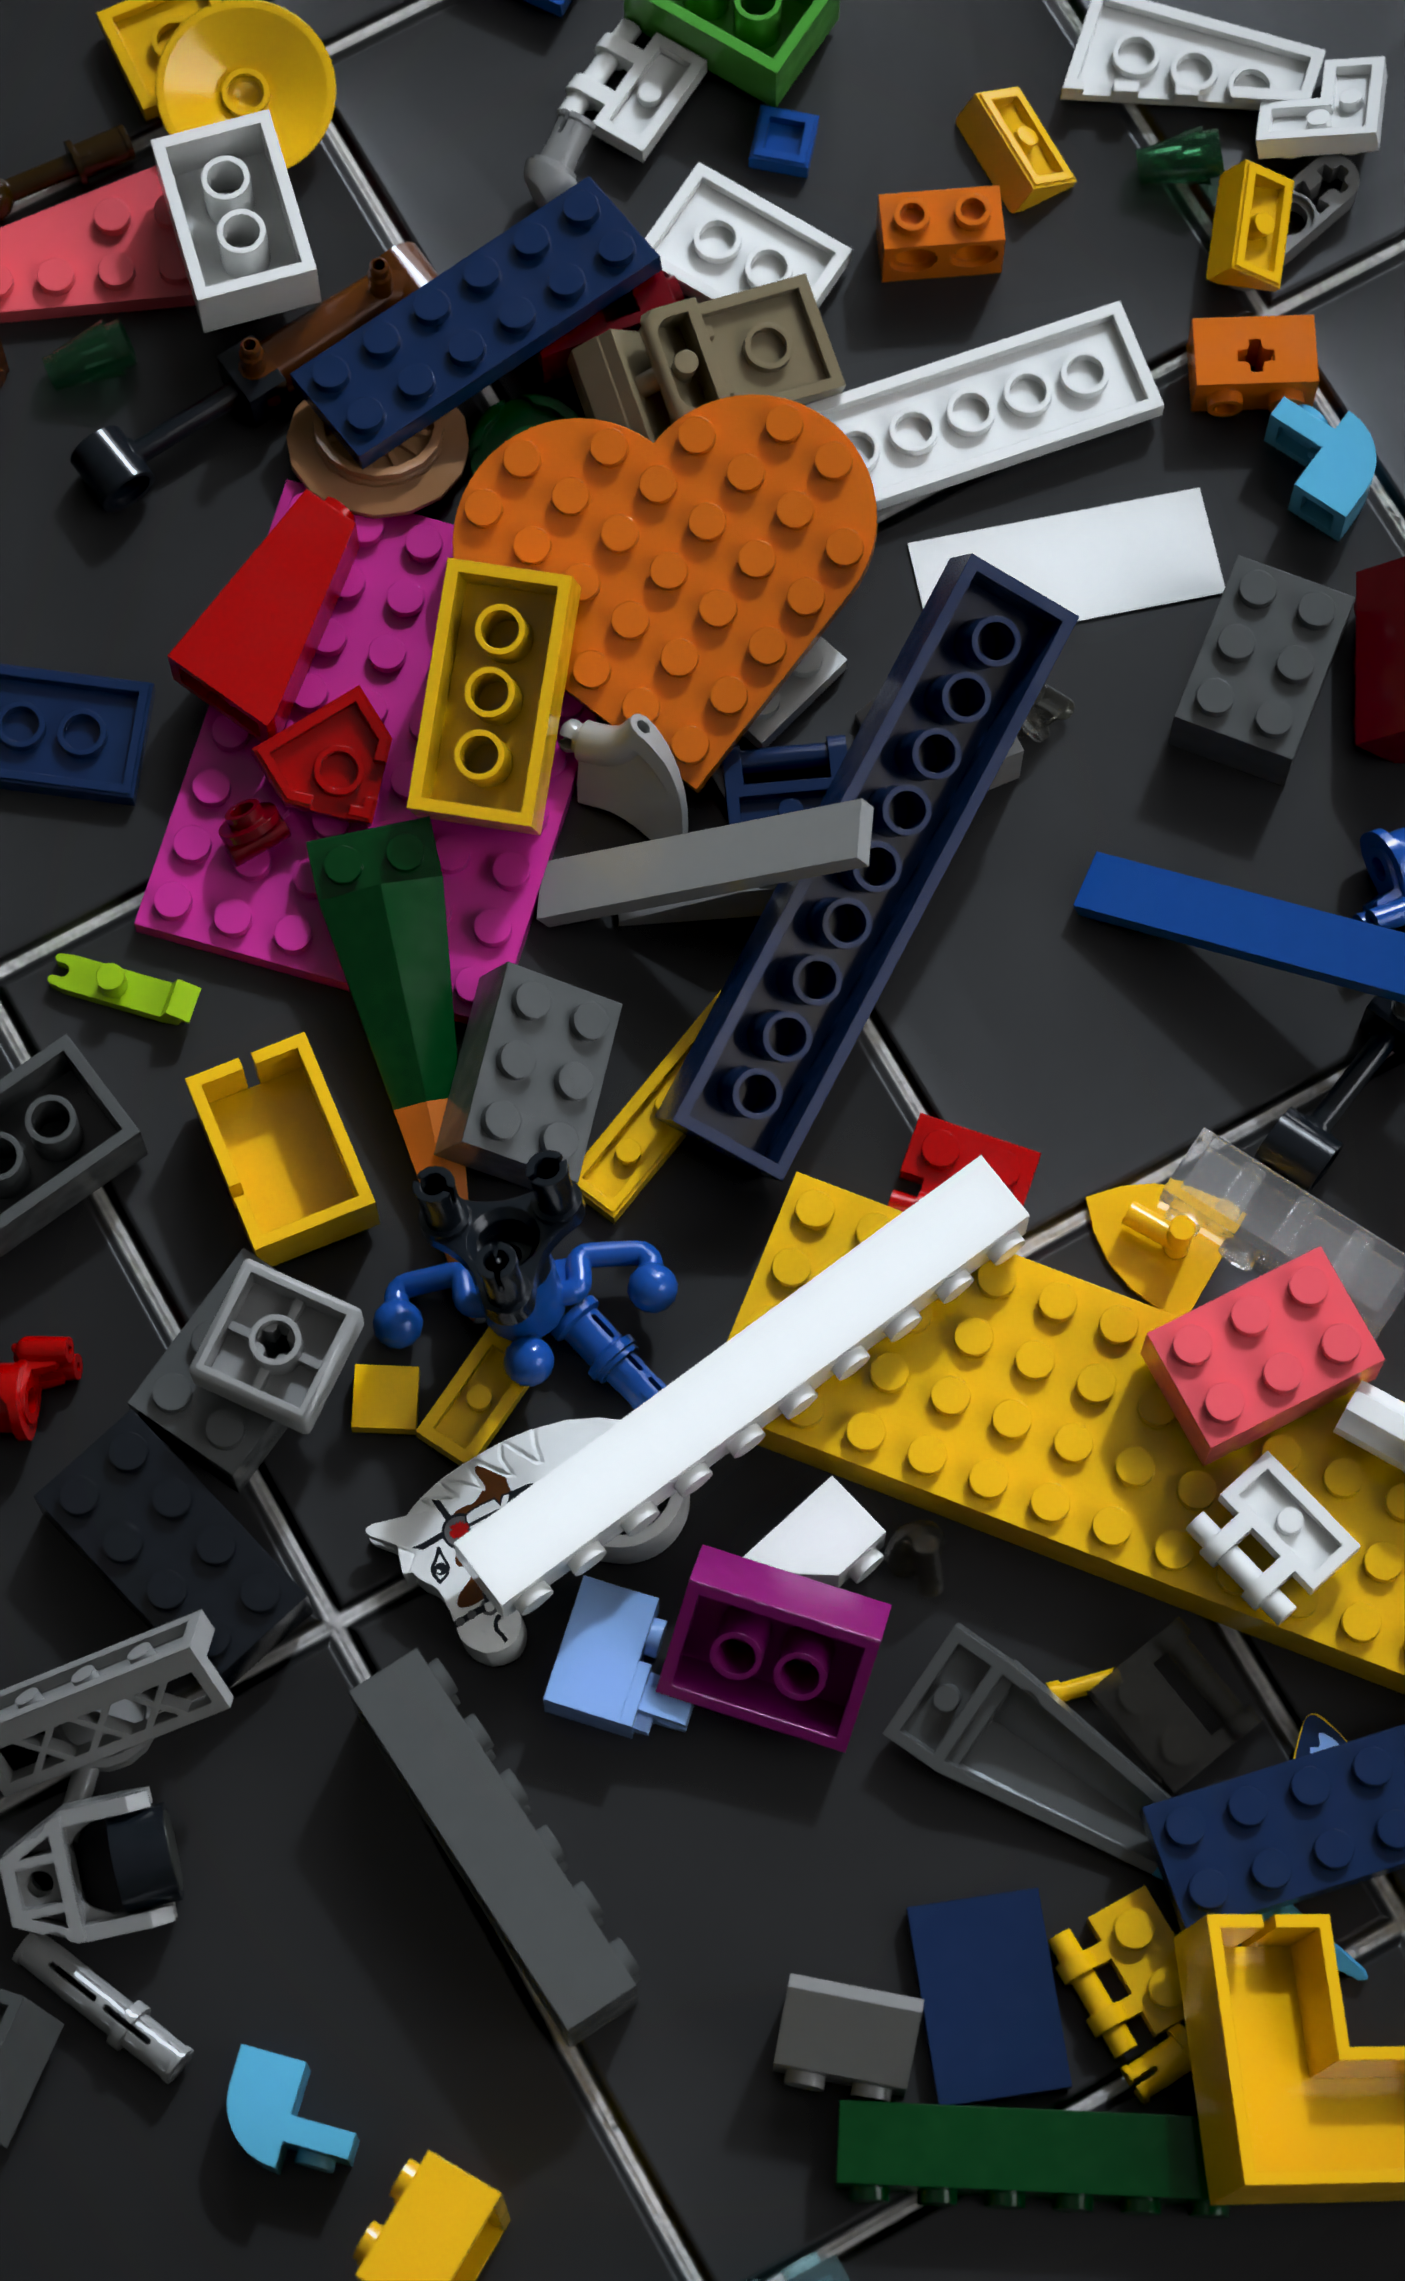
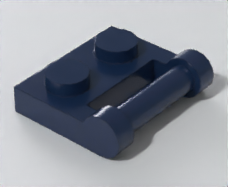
M845 734L826 736V742L743 750H740V745L736 744L721 763L728 825L819 807L847 754ZM828 767L830 776L745 785L743 780L744 774Z

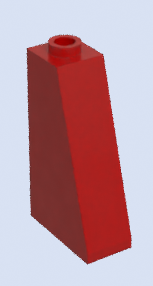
M306 489L167 655L173 680L261 742L266 741L284 729L360 549L356 519L353 513L337 499L328 496L325 500H322Z

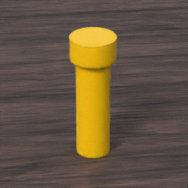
M1114 1667L1063 1682L1054 1680L1045 1683V1686L1066 1703V1701L1119 1687L1121 1682L1118 1671Z

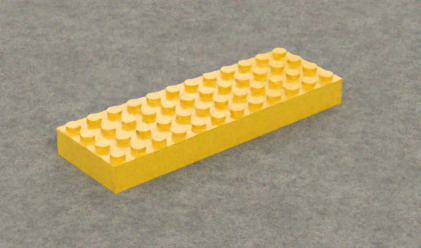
M796 1171L727 1341L903 1212ZM1014 1254L997 1266L989 1260L970 1275L974 1278L973 1283L952 1301L943 1304L937 1298L919 1312L922 1316L921 1322L901 1339L891 1342L887 1336L867 1350L870 1359L854 1374L842 1381H839L833 1375L815 1389L818 1394L817 1399L803 1412L791 1419H786L782 1413L762 1428L766 1435L757 1444L758 1446L1405 1695V1474L1395 1466L1333 1433L1356 1389L1203 1467L1140 1354L1148 1332L1179 1316ZM1267 1450L1361 1545L1358 1552L1311 1596L1293 1577L1286 1581L1279 1589L1297 1608L1279 1626L1261 1607L1254 1611L1241 1597L1244 1590L1219 1564L1213 1568L1199 1554L1202 1547L1185 1530L1203 1511L1220 1529L1228 1524L1234 1516L1218 1501L1220 1494ZM1251 1534L1238 1544V1547L1262 1572L1266 1571L1276 1561Z

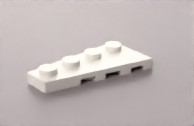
M1091 0L1062 87L1061 99L1260 110L1261 102L1311 99L1326 50L1148 0Z

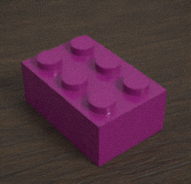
M702 1544L686 1588L655 1692L845 1753L892 1605Z

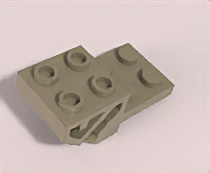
M806 273L701 303H697L696 298L692 297L653 308L641 315L639 332L609 329L572 349L566 362L587 419L608 421L627 427L653 443L669 426L688 412L721 398L757 394L771 395L807 404L840 394L846 386Z

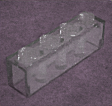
M1205 1127L1163 1188L1157 1206L1166 1211L1164 1217L1170 1221L1179 1215L1190 1217L1195 1223L1194 1236L1199 1232L1220 1245L1218 1251L1221 1256L1242 1270L1250 1271L1254 1267L1265 1274L1321 1246L1375 1341L1405 1297V1253Z

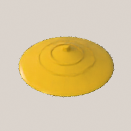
M225 0L195 12L170 36L159 58L155 78V96L161 120L169 135L269 109L286 168L289 169L307 157L326 133L335 109L336 79L332 61L321 39L296 14L279 5L263 0Z

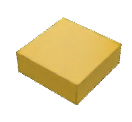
M355 1364L351 1420L352 1432L416 1435L420 1367Z

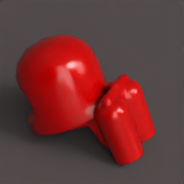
M24 1336L17 1343L11 1345L14 1362L0 1363V1433H13L18 1441H32L37 1428L42 1390L62 1385L66 1380L81 1379L83 1372L82 1357L79 1353H74V1343L69 1336Z

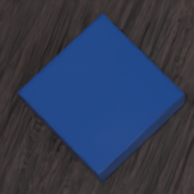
M761 105L749 155V168L808 178L819 128V115Z

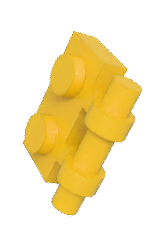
M1146 1885L1087 1918L1086 1922L1098 1941L1097 1944L1090 1948L1082 1950L1070 1928L1058 1933L1047 1941L1060 1963L1055 1969L1064 1985L1067 1986L1072 1983L1091 2016L1086 2020V2023L1096 2039L1101 2036L1103 2037L1115 2059L1138 2046L1125 2024L1133 2018L1141 2015L1153 2038L1164 2033L1177 2023L1185 2021L1173 1938L1175 1935ZM1109 1962L1129 1995L1115 2003L1111 2000L1095 1970Z

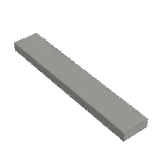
M861 798L549 860L539 889L536 919L547 927H553L868 867L874 807Z

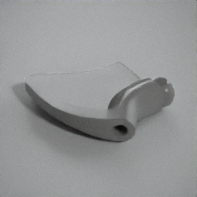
M633 714L620 725H607L587 720L583 724L576 719H570L562 725L559 735L564 736V738L558 744L562 751L574 753L575 759L578 760V803L610 811L622 817L650 840L688 833V807L679 768L664 737L646 716Z

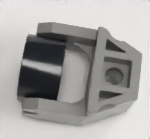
M150 1786L126 1789L64 1803L4 1852L0 1858V1873L13 1928L41 1935L51 1934L80 1944L150 1929L176 1921L178 1913L175 1902L184 1898L180 1858L166 1805L164 1802L151 1805L153 1799ZM106 1818L114 1874L125 1908L113 1912L95 1908L85 1901L73 1846V1839L81 1829L91 1821ZM34 1872H47L52 1877L54 1885L50 1887L41 1886L36 1882Z

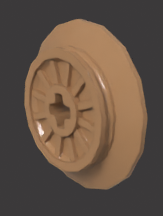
M305 400L296 407L286 436L291 468L306 489L322 500H325L328 496L337 499L354 515L373 519L410 515L441 500L462 477L469 454V437L465 418L457 407L363 470Z

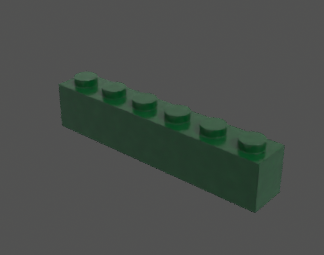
M852 2100L839 2101L835 2189L849 2190V2201L889 2203L890 2192L917 2193V2204L950 2207L957 2206L958 2195L985 2196L986 2208L1020 2210L1025 2209L1026 2198L1053 2199V2211L1070 2213L1093 2212V2201L1121 2202V2214L1136 2216L1161 2215V2204L1188 2205L1189 2217L1203 2219L1229 2218V2207L1240 2208L1242 2206L1210 2205L1198 2116Z

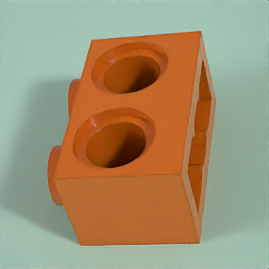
M992 185L878 194L876 234L881 281L893 282L1002 273L1006 238L1000 186Z

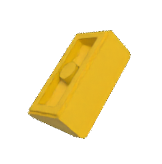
M1019 87L975 93L957 116L955 122L991 183L1000 186L1001 199L1009 212L1017 213L1024 211L1073 187L1077 182Z
M1247 159L1221 174L1217 191L1206 280L1221 285L1272 292L1280 289L1294 180Z

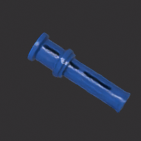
M589 1295L562 1317L557 1327L551 1331V1336L557 1342L565 1340L590 1366L588 1375L594 1381H599L601 1384L608 1382L635 1410L667 1385L636 1354L639 1348L636 1345L637 1341L632 1335L627 1334L623 1336L598 1310L599 1301L594 1295Z

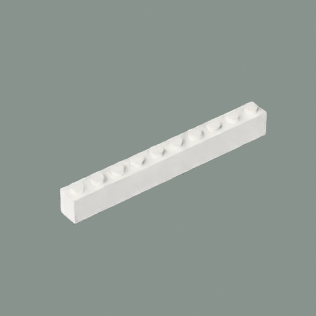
M980 1155L455 1541L456 1557L503 1619L516 1610L522 1616L531 1613L551 1597L554 1592L550 1587L551 1584L570 1570L575 1576H579L591 1569L607 1554L603 1546L621 1532L625 1531L631 1537L645 1529L659 1516L660 1511L657 1509V1506L675 1492H678L681 1497H686L704 1485L713 1475L709 1467L725 1455L731 1453L734 1458H739L753 1449L766 1435L762 1428L783 1413L786 1419H791L803 1412L817 1399L818 1394L815 1389L833 1375L839 1381L848 1378L866 1364L870 1359L867 1350L887 1336L891 1342H895L908 1334L921 1322L922 1316L919 1312L937 1298L943 1304L952 1301L973 1283L974 1278L970 1274L987 1261L991 1260L997 1266L1012 1257L1026 1242L1022 1236L1026 1233L1030 1214L983 1156Z

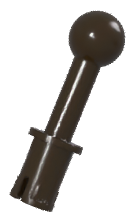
M120 124L75 144H72L70 139L66 140L63 144L67 154L5 180L0 177V221L8 217L16 201L74 177H77L81 186L84 187L89 184L88 178L135 159V151L124 126Z

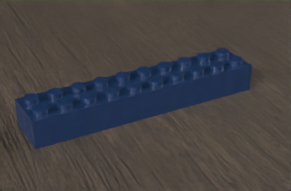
M973 553L949 559L819 805L820 807L862 798L874 807L869 866L777 884L655 1115L656 1119L764 1178L783 1181L1079 619L1078 615Z

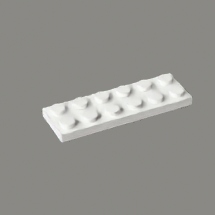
M1120 301L805 405L833 422L850 439L860 453L873 484L877 511L1162 416L1164 410L1162 398Z

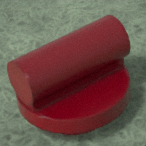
M248 799L231 807L225 814L226 820L219 828V835L225 844L224 847L236 867L292 836L275 804L271 802L259 803L257 799Z

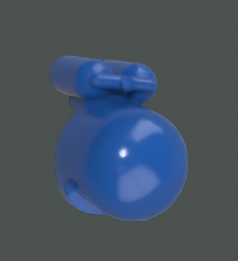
M1405 827L1391 832L1381 828L1368 831L1360 837V848L1365 866L1378 895L1364 904L1362 907L1363 911L1354 914L1352 919L1388 929L1405 926Z

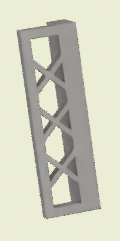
M201 1609L0 1690V1749L14 1744L39 1752L36 1763L16 1771L12 1770L0 1753V1791L5 1797L231 1708L234 1696L207 1657L215 1629L203 1610ZM192 1672L207 1695L191 1701L165 1693L168 1681ZM159 1685L158 1690L152 1689ZM123 1699L152 1707L149 1718L136 1723L110 1716L108 1713L111 1704ZM66 1722L95 1729L93 1740L81 1745L53 1738L52 1735L56 1726Z

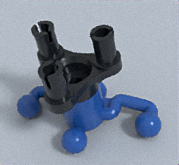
M543 1150L534 1154L526 1165V1175L528 1180H530L533 1191L503 1201L480 1202L465 1200L458 1196L452 1173L444 1167L432 1166L423 1169L417 1174L420 1183L413 1181L412 1184L413 1193L421 1208L418 1215L419 1225L428 1244L447 1253L459 1262L442 1263L396 1276L385 1290L384 1302L375 1311L372 1327L378 1340L389 1348L402 1349L411 1346L421 1336L423 1318L420 1310L409 1302V1298L451 1288L454 1306L462 1315L469 1318H486L488 1326L498 1336L513 1341L506 1348L503 1360L505 1372L511 1380L520 1386L533 1387L544 1383L552 1374L555 1357L553 1351L540 1338L557 1327L565 1313V1306L579 1303L588 1295L592 1285L591 1268L638 1266L630 1275L627 1293L634 1306L644 1313H658L667 1310L676 1299L678 1282L672 1271L664 1266L661 1253L646 1241L627 1240L583 1243L575 1247L567 1258L554 1260L552 1255L553 1249L582 1222L586 1214V1205L579 1186L571 1180L568 1162L566 1159L562 1161L563 1155L560 1152Z

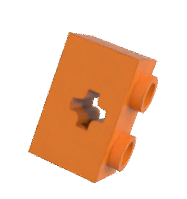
M1314 314L1192 318L1187 340L1191 412L1207 411L1209 414L1219 417L1232 416L1240 413L1242 410L1268 409L1272 413L1283 397L1288 398L1297 405L1306 404L1313 407L1319 385ZM1251 366H1255V372L1251 371Z

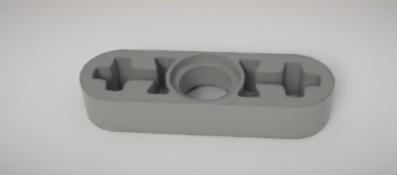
M1337 154L1320 156L1292 179L1294 180L1291 211L1298 213L1303 218L1305 228L1297 234L1287 235L1283 267L1353 206L1360 184V175L1355 164L1348 158ZM1322 178L1328 183L1336 179L1343 182L1340 192L1334 188L1328 190L1318 199L1317 208H1315L1311 200L1319 193ZM1229 286V287H1231V288H1233V289H1235V290H1239V291H1251V290H1254V289H1250V288Z

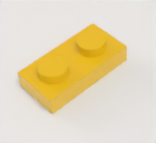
M490 1327L487 1328L416 1429L415 1433L418 1439L459 1466L486 1450L529 1388L528 1386H520L511 1380L505 1372L503 1360L506 1348L512 1341L498 1336Z

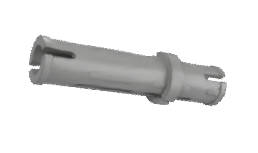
M30 1932L16 1949L12 1958L15 1963L26 1968L38 1980L60 1996L64 2002L71 2005L108 2035L106 2039L107 2044L116 2051H120L123 2048L126 2049L144 2065L157 2073L165 2083H171L190 2061L194 2050L190 2046L184 2045L167 2029L149 2016L151 2012L149 2006L141 2000H137L135 2003L131 2002L96 1974L93 1969L81 1962L47 1934L41 1935ZM58 1966L96 1995V2000L90 1999L60 1975L56 1968ZM110 2010H115L125 2020L145 2034L151 2042L149 2044L145 2043L110 2015Z

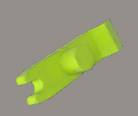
M58 953L55 959L59 967L69 970L68 974L63 977L51 974L47 978L50 987L63 994L173 1025H179L181 1022L188 1024L190 1022L202 989L180 979L171 983L123 969L115 963L105 964L81 956Z

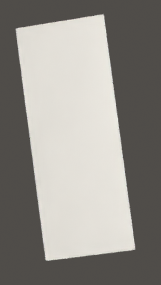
M1200 487L907 543L922 608L927 603L949 559L971 553L1078 615L1079 619L1077 621L1222 594L1225 589Z

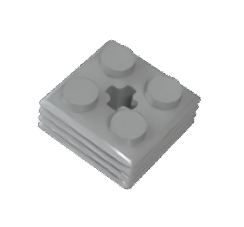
M246 1259L243 1261L189 1367L193 1383L302 1434H309L364 1327L362 1311L354 1305L259 1262ZM281 1334L288 1336L287 1340L291 1351L287 1355L279 1354L276 1359L268 1358L266 1348L262 1345L265 1340L276 1342Z

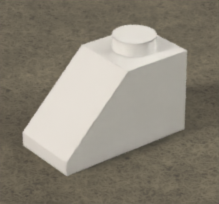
M831 1476L743 1557L839 1588L849 1578L856 1584L860 1583L879 1566L885 1558L879 1550L884 1547L886 1531Z

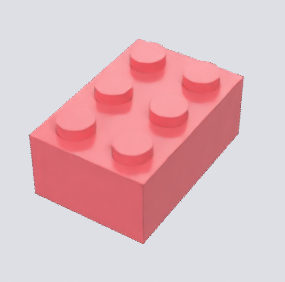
M1321 1246L1148 1332L1140 1352L1203 1467L1357 1389L1362 1380L1367 1383L1375 1380L1386 1360Z

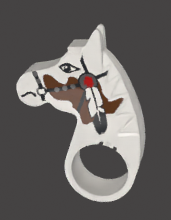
M601 1417L564 1420L530 1429L508 1438L463 1463L443 1477L416 1502L407 1516L374 1523L366 1528V1534L370 1537L369 1539L374 1546L399 1555L402 1574L408 1585L419 1584L426 1592L439 1597L446 1604L466 1651L476 1661L491 1667L515 1661L525 1649L527 1629L518 1610L507 1618H502L456 1557L454 1542L620 1420ZM675 1492L670 1496L662 1514L652 1524L634 1536L629 1537L627 1534L617 1535L603 1547L606 1549L607 1554L600 1561L632 1564L648 1560L663 1552L676 1540L686 1523L690 1507V1495L681 1497L678 1492Z

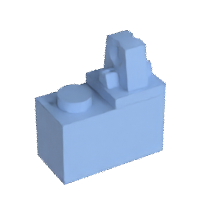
M584 1575L544 1694V1711L630 1739L633 1738L634 1732L648 1736L652 1723L686 1732L694 1704L655 1692L660 1675L652 1672V1664L643 1662L645 1656L657 1658L665 1636L668 1621L658 1618L659 1598Z

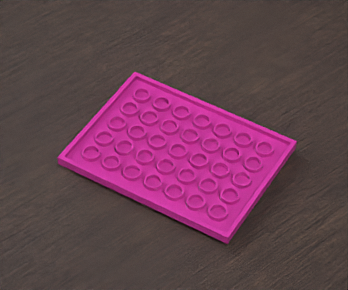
M286 480L269 533L306 490L303 483ZM413 513L377 519L354 515L360 549L284 729L288 728L360 685L392 737L371 827L284 806L251 753L252 748L262 742L209 705L134 922L136 932L350 992L319 907L306 842L422 818L417 817L406 807L447 559L453 558L454 524ZM565 691L541 836L430 819L443 875L454 1021L468 1024L477 985L481 976L506 962L518 965L538 905L539 889L548 861L553 858L577 783L578 760L575 759L574 753H567L561 750L558 742L564 736L559 735L562 725L570 719L579 720L583 724L587 720L597 721L595 714ZM248 799H257L259 803L271 802L275 804L292 836L236 867L224 847L225 844L219 835V828L226 820V812L234 805Z

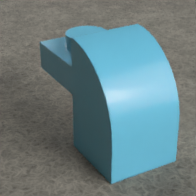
M1283 397L1270 414L1264 441L1306 467L1294 484L1288 510L1339 542L1358 517L1367 500L1376 469L1374 441L1367 427L1350 411L1347 412L1335 429L1328 425L1326 418L1315 408L1306 404L1297 405L1288 398Z
M241 2044L227 2092V2114L231 2129L247 2154L263 2168L279 2175L288 2149L297 2151L295 2163L322 2172L333 2173L336 2163L352 2167L360 2142L356 2133L297 2117L311 2072L307 2062Z

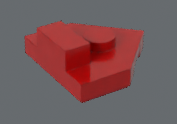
M358 685L252 748L251 753L284 806L371 827L392 737L362 688Z

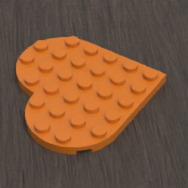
M757 394L736 395L706 403L688 412L669 426L654 443L627 427L608 421L587 418L550 421L516 434L493 451L470 479L461 497L455 517L452 541L453 558L573 576L581 587L565 692L608 725L623 724L633 714L646 716L667 742L679 768L682 781L699 793L861 584L875 549L878 527L877 504L873 484L860 453L842 430L828 418L801 403L786 398Z

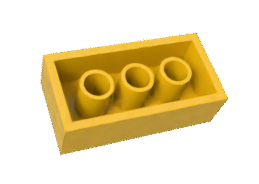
M455 558L447 559L406 807L417 817L430 816V819L541 836L581 587L573 576Z

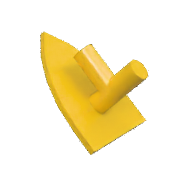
M1156 1183L1119 1186L1085 1198L1093 1234L1111 1268L1131 1291L1153 1307L1179 1317L1192 1311L1246 1217L1222 1202L1191 1189Z

